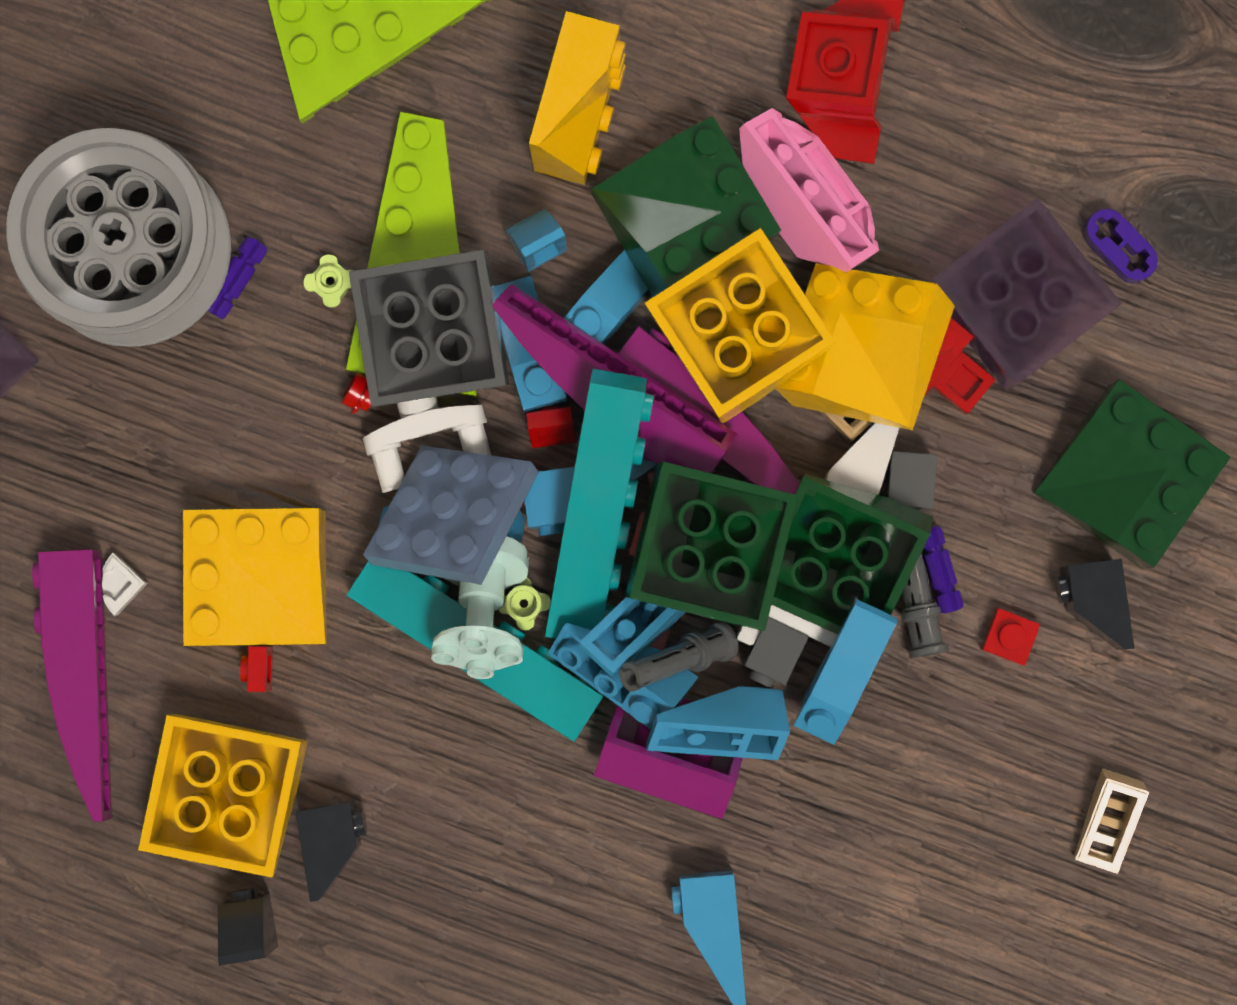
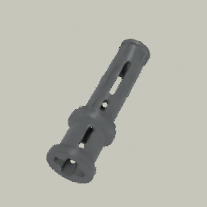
M921 552L902 591L906 609L902 610L901 619L902 622L907 623L912 644V650L909 651L910 659L950 651L949 645L943 643L938 620L941 608L938 607L937 603H932L925 563Z
M717 622L711 624L705 632L693 631L684 634L677 645L624 663L622 665L623 668L619 670L621 683L628 691L634 692L644 686L669 678L685 670L700 672L706 670L711 665V662L729 661L738 652L736 633L727 623Z

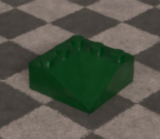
M714 116L675 135L590 190V193L652 297H655L761 228L770 242L781 231Z
M1118 379L1109 384L1033 494L1142 570L1155 568L1231 457Z
M667 462L657 463L625 597L765 631L798 495Z
M804 474L795 492V495H798L772 605L835 634H838L856 599L891 615L931 534L933 517L892 498Z

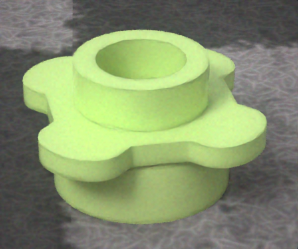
M324 255L320 258L319 267L312 274L305 276L304 287L307 291L316 292L322 297L325 306L330 308L337 307L341 303V298L351 288L349 271L351 270L342 268L334 255ZM328 277L334 278L332 285L326 283Z
M526 578L519 585L514 586L507 596H504L503 606L498 610L502 614H509L516 620L519 629L530 630L534 627V619L540 612L547 611L550 608L551 600L547 594L539 593L532 587L531 580ZM523 599L528 601L526 608L520 606V601Z

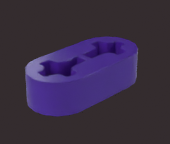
M1111 209L1099 210L1089 217L1084 224V240L1120 279L1132 284L1140 283L1154 273L1158 263L1157 253L1117 211ZM1096 221L1102 225L1108 221L1113 224L1114 228L1110 233L1119 243L1118 246L1107 236L1102 240L1097 238L1095 233L1099 227L1095 223ZM1122 247L1132 256L1138 253L1144 256L1145 259L1141 263L1145 269L1144 272L1138 268L1132 272L1128 270L1126 265L1130 259L1121 250Z

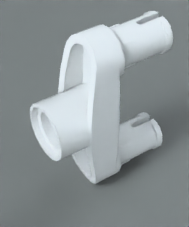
M436 397L396 403L401 419L362 438L367 456L372 455L382 493L398 489L405 477L397 449L401 447L400 442L452 428L453 432L458 431L464 452L491 455L483 425L487 423L483 405H465L439 409Z

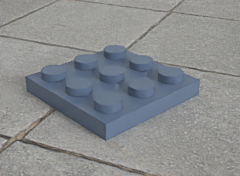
M421 445L363 555L371 565L482 585L538 474V470L531 461Z

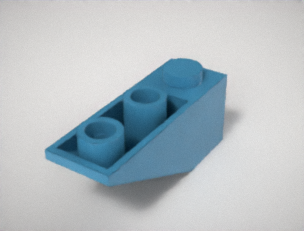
M569 623L563 626L548 652L550 656L559 661L564 667L582 678L650 730L656 714L679 707L698 679V676L690 670H685L669 678L644 686L640 690L628 691L621 683L619 671L611 677L578 646L579 642L591 630ZM648 647L631 661L660 651V649Z

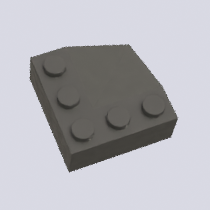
M478 250L349 271L371 407L510 384L499 316L492 307L496 298L488 251Z

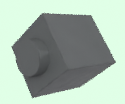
M892 451L886 469L884 496L919 511L932 510L937 455Z
M768 617L766 630H760L755 644L752 645L743 663V666L751 669L748 678L771 689L775 682L786 685L809 636Z

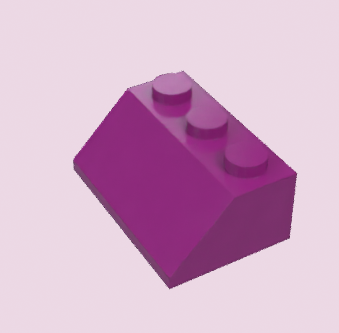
M684 698V700L682 701V703H681L679 706H682V705H685V704H688V703H691V702H694V701H691V700H688V699H685V698ZM617 705L594 776L722 819L736 786L743 758L647 751L646 742L651 730Z

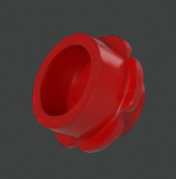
M356 372L340 402L351 408V414H356L359 409L367 412L371 406L366 376L359 372Z

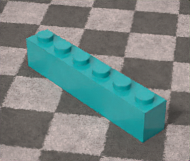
M592 369L545 637L556 639L566 623L592 630L614 609V605L606 604L608 591H618L622 564L614 563L616 548L625 550L630 523L622 522L624 506L633 508L638 481L630 480L629 478L632 464L641 465L646 441V438L637 437L640 421L649 422L654 399V395L645 394L647 378Z
M368 561L346 595L430 650H432L433 638L441 631L453 627L466 626L467 609L446 594L450 586L435 576L426 575L422 579L413 572L371 565ZM502 621L499 627L493 624V628L512 634L520 642L525 637L524 633L505 621ZM522 643L524 647L523 661L520 664L494 670L492 678L477 679L573 742H575L604 696L576 674L573 676L559 667L560 662L548 654L549 649L542 645L539 646L537 651H534Z

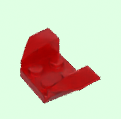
M839 0L824 10L804 11L801 14L786 99L811 132L820 138L835 159L875 164L881 132V124L876 119L875 112L890 31L899 32L905 0Z

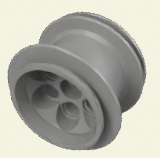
M98 128L75 133L57 141L39 154L22 174L12 194L7 212L6 238L8 251L16 274L26 292L37 305L56 320L70 326L84 336L101 343L114 346L137 347L156 344L179 335L200 320L217 299L228 273L231 257V235L225 211L217 195L178 151L155 137L140 132L116 128ZM138 188H148L149 197L146 203L140 207H131L129 200L133 191ZM98 193H102V206L97 211L86 212L85 204ZM164 224H174L176 230L173 239L168 243L158 244L156 242L158 228ZM120 229L126 234L123 241L115 240L113 242L107 237L110 230L118 231ZM74 234H83L85 240L82 249L77 253L68 254L66 250L68 239ZM145 265H155L157 273L155 279L148 285H139L137 282L139 270ZM100 270H109L111 280L108 286L102 290H94L92 285L94 275Z

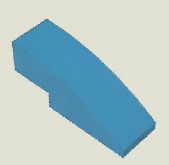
M545 208L504 230L521 264L525 265L528 272L568 251L566 236L562 228Z

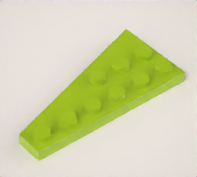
M268 0L300 122L302 124L315 116L314 113L331 102H337L349 94L348 91L366 79L374 78L429 42L432 36L449 25L452 27L464 19V15L484 2H490L491 0Z
M400 112L367 268L460 253L444 120ZM356 319L346 370L366 375ZM476 390L456 393L477 398Z

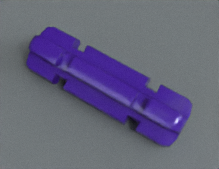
M248 236L244 239L238 248L239 256H233L224 285L217 299L208 310L209 313L220 319L226 318L233 307L231 301L233 298L238 299L254 274L255 269L253 266L255 263L260 264L267 253L265 245Z
M934 526L931 528V534L923 548L927 555L923 557L932 588L938 592V596L935 597L937 605L941 608V613L946 614L960 610L964 604L960 590L956 591L954 586L958 583L948 549L944 550L943 547L946 541L942 528Z

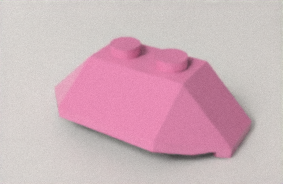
M773 108L746 122L739 128L742 165L781 229L779 234L797 258L817 264L834 266L848 272L879 251L878 242L875 240V227L870 205L817 135L794 121L782 118V113Z

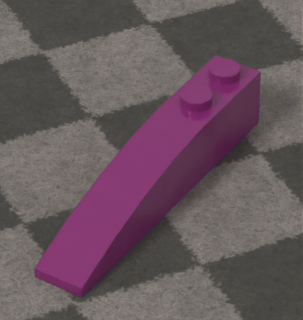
M513 284L493 303L492 307L520 344L552 380L584 410L592 369L647 378L645 394L654 395L650 420L649 422L640 421L637 437L646 438L643 459L653 461L656 464L667 462L712 473L737 436L736 432Z
M638 327L618 352V355L719 421L679 357L669 350L671 345L666 337L653 328L645 332ZM743 412L723 423L736 432L737 436L719 462L747 483L795 494L799 486L798 481L772 445Z
M90 549L38 552V562H35L32 567L33 585L40 592V607H36L34 610V628L37 634H41L48 692L58 733L75 782L93 822H101L112 818L105 617L102 592V551Z

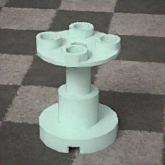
M506 536L482 585L446 579L460 586L458 602L467 609L466 626L453 627L441 631L433 638L431 654L433 662L467 670V675L475 679H489L494 676V670L517 665L523 661L524 647L520 640L506 631L493 628L494 611L503 606L504 590L519 585L527 578L529 557L527 558L528 551L524 545Z

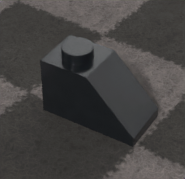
M1122 559L1060 567L1061 576L1055 578V587L1059 603H1065L1066 612L1116 650L1135 649Z
M355 800L303 808L296 811L310 902L319 901L326 895L361 846V836L367 835L364 810H356Z
M256 888L229 892L230 900L218 905L219 966L267 957L278 947L270 893L257 895Z

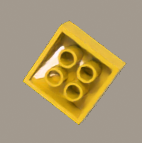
M566 11L529 141L535 172L583 185L586 183L588 173L596 175L602 155V149L596 147L600 131L608 133L614 112V107L607 104L611 90H620L626 69L624 64L626 42L620 41L619 25Z
M761 228L645 302L654 321L722 424L761 400L836 344V341Z
M816 263L805 296L836 341V344L775 389L795 407L913 430L955 305L940 286L935 283L852 269L845 272L834 266Z
M320 508L183 510L184 646L326 644V511Z
M181 714L167 715L138 850L273 878L297 793L308 740Z

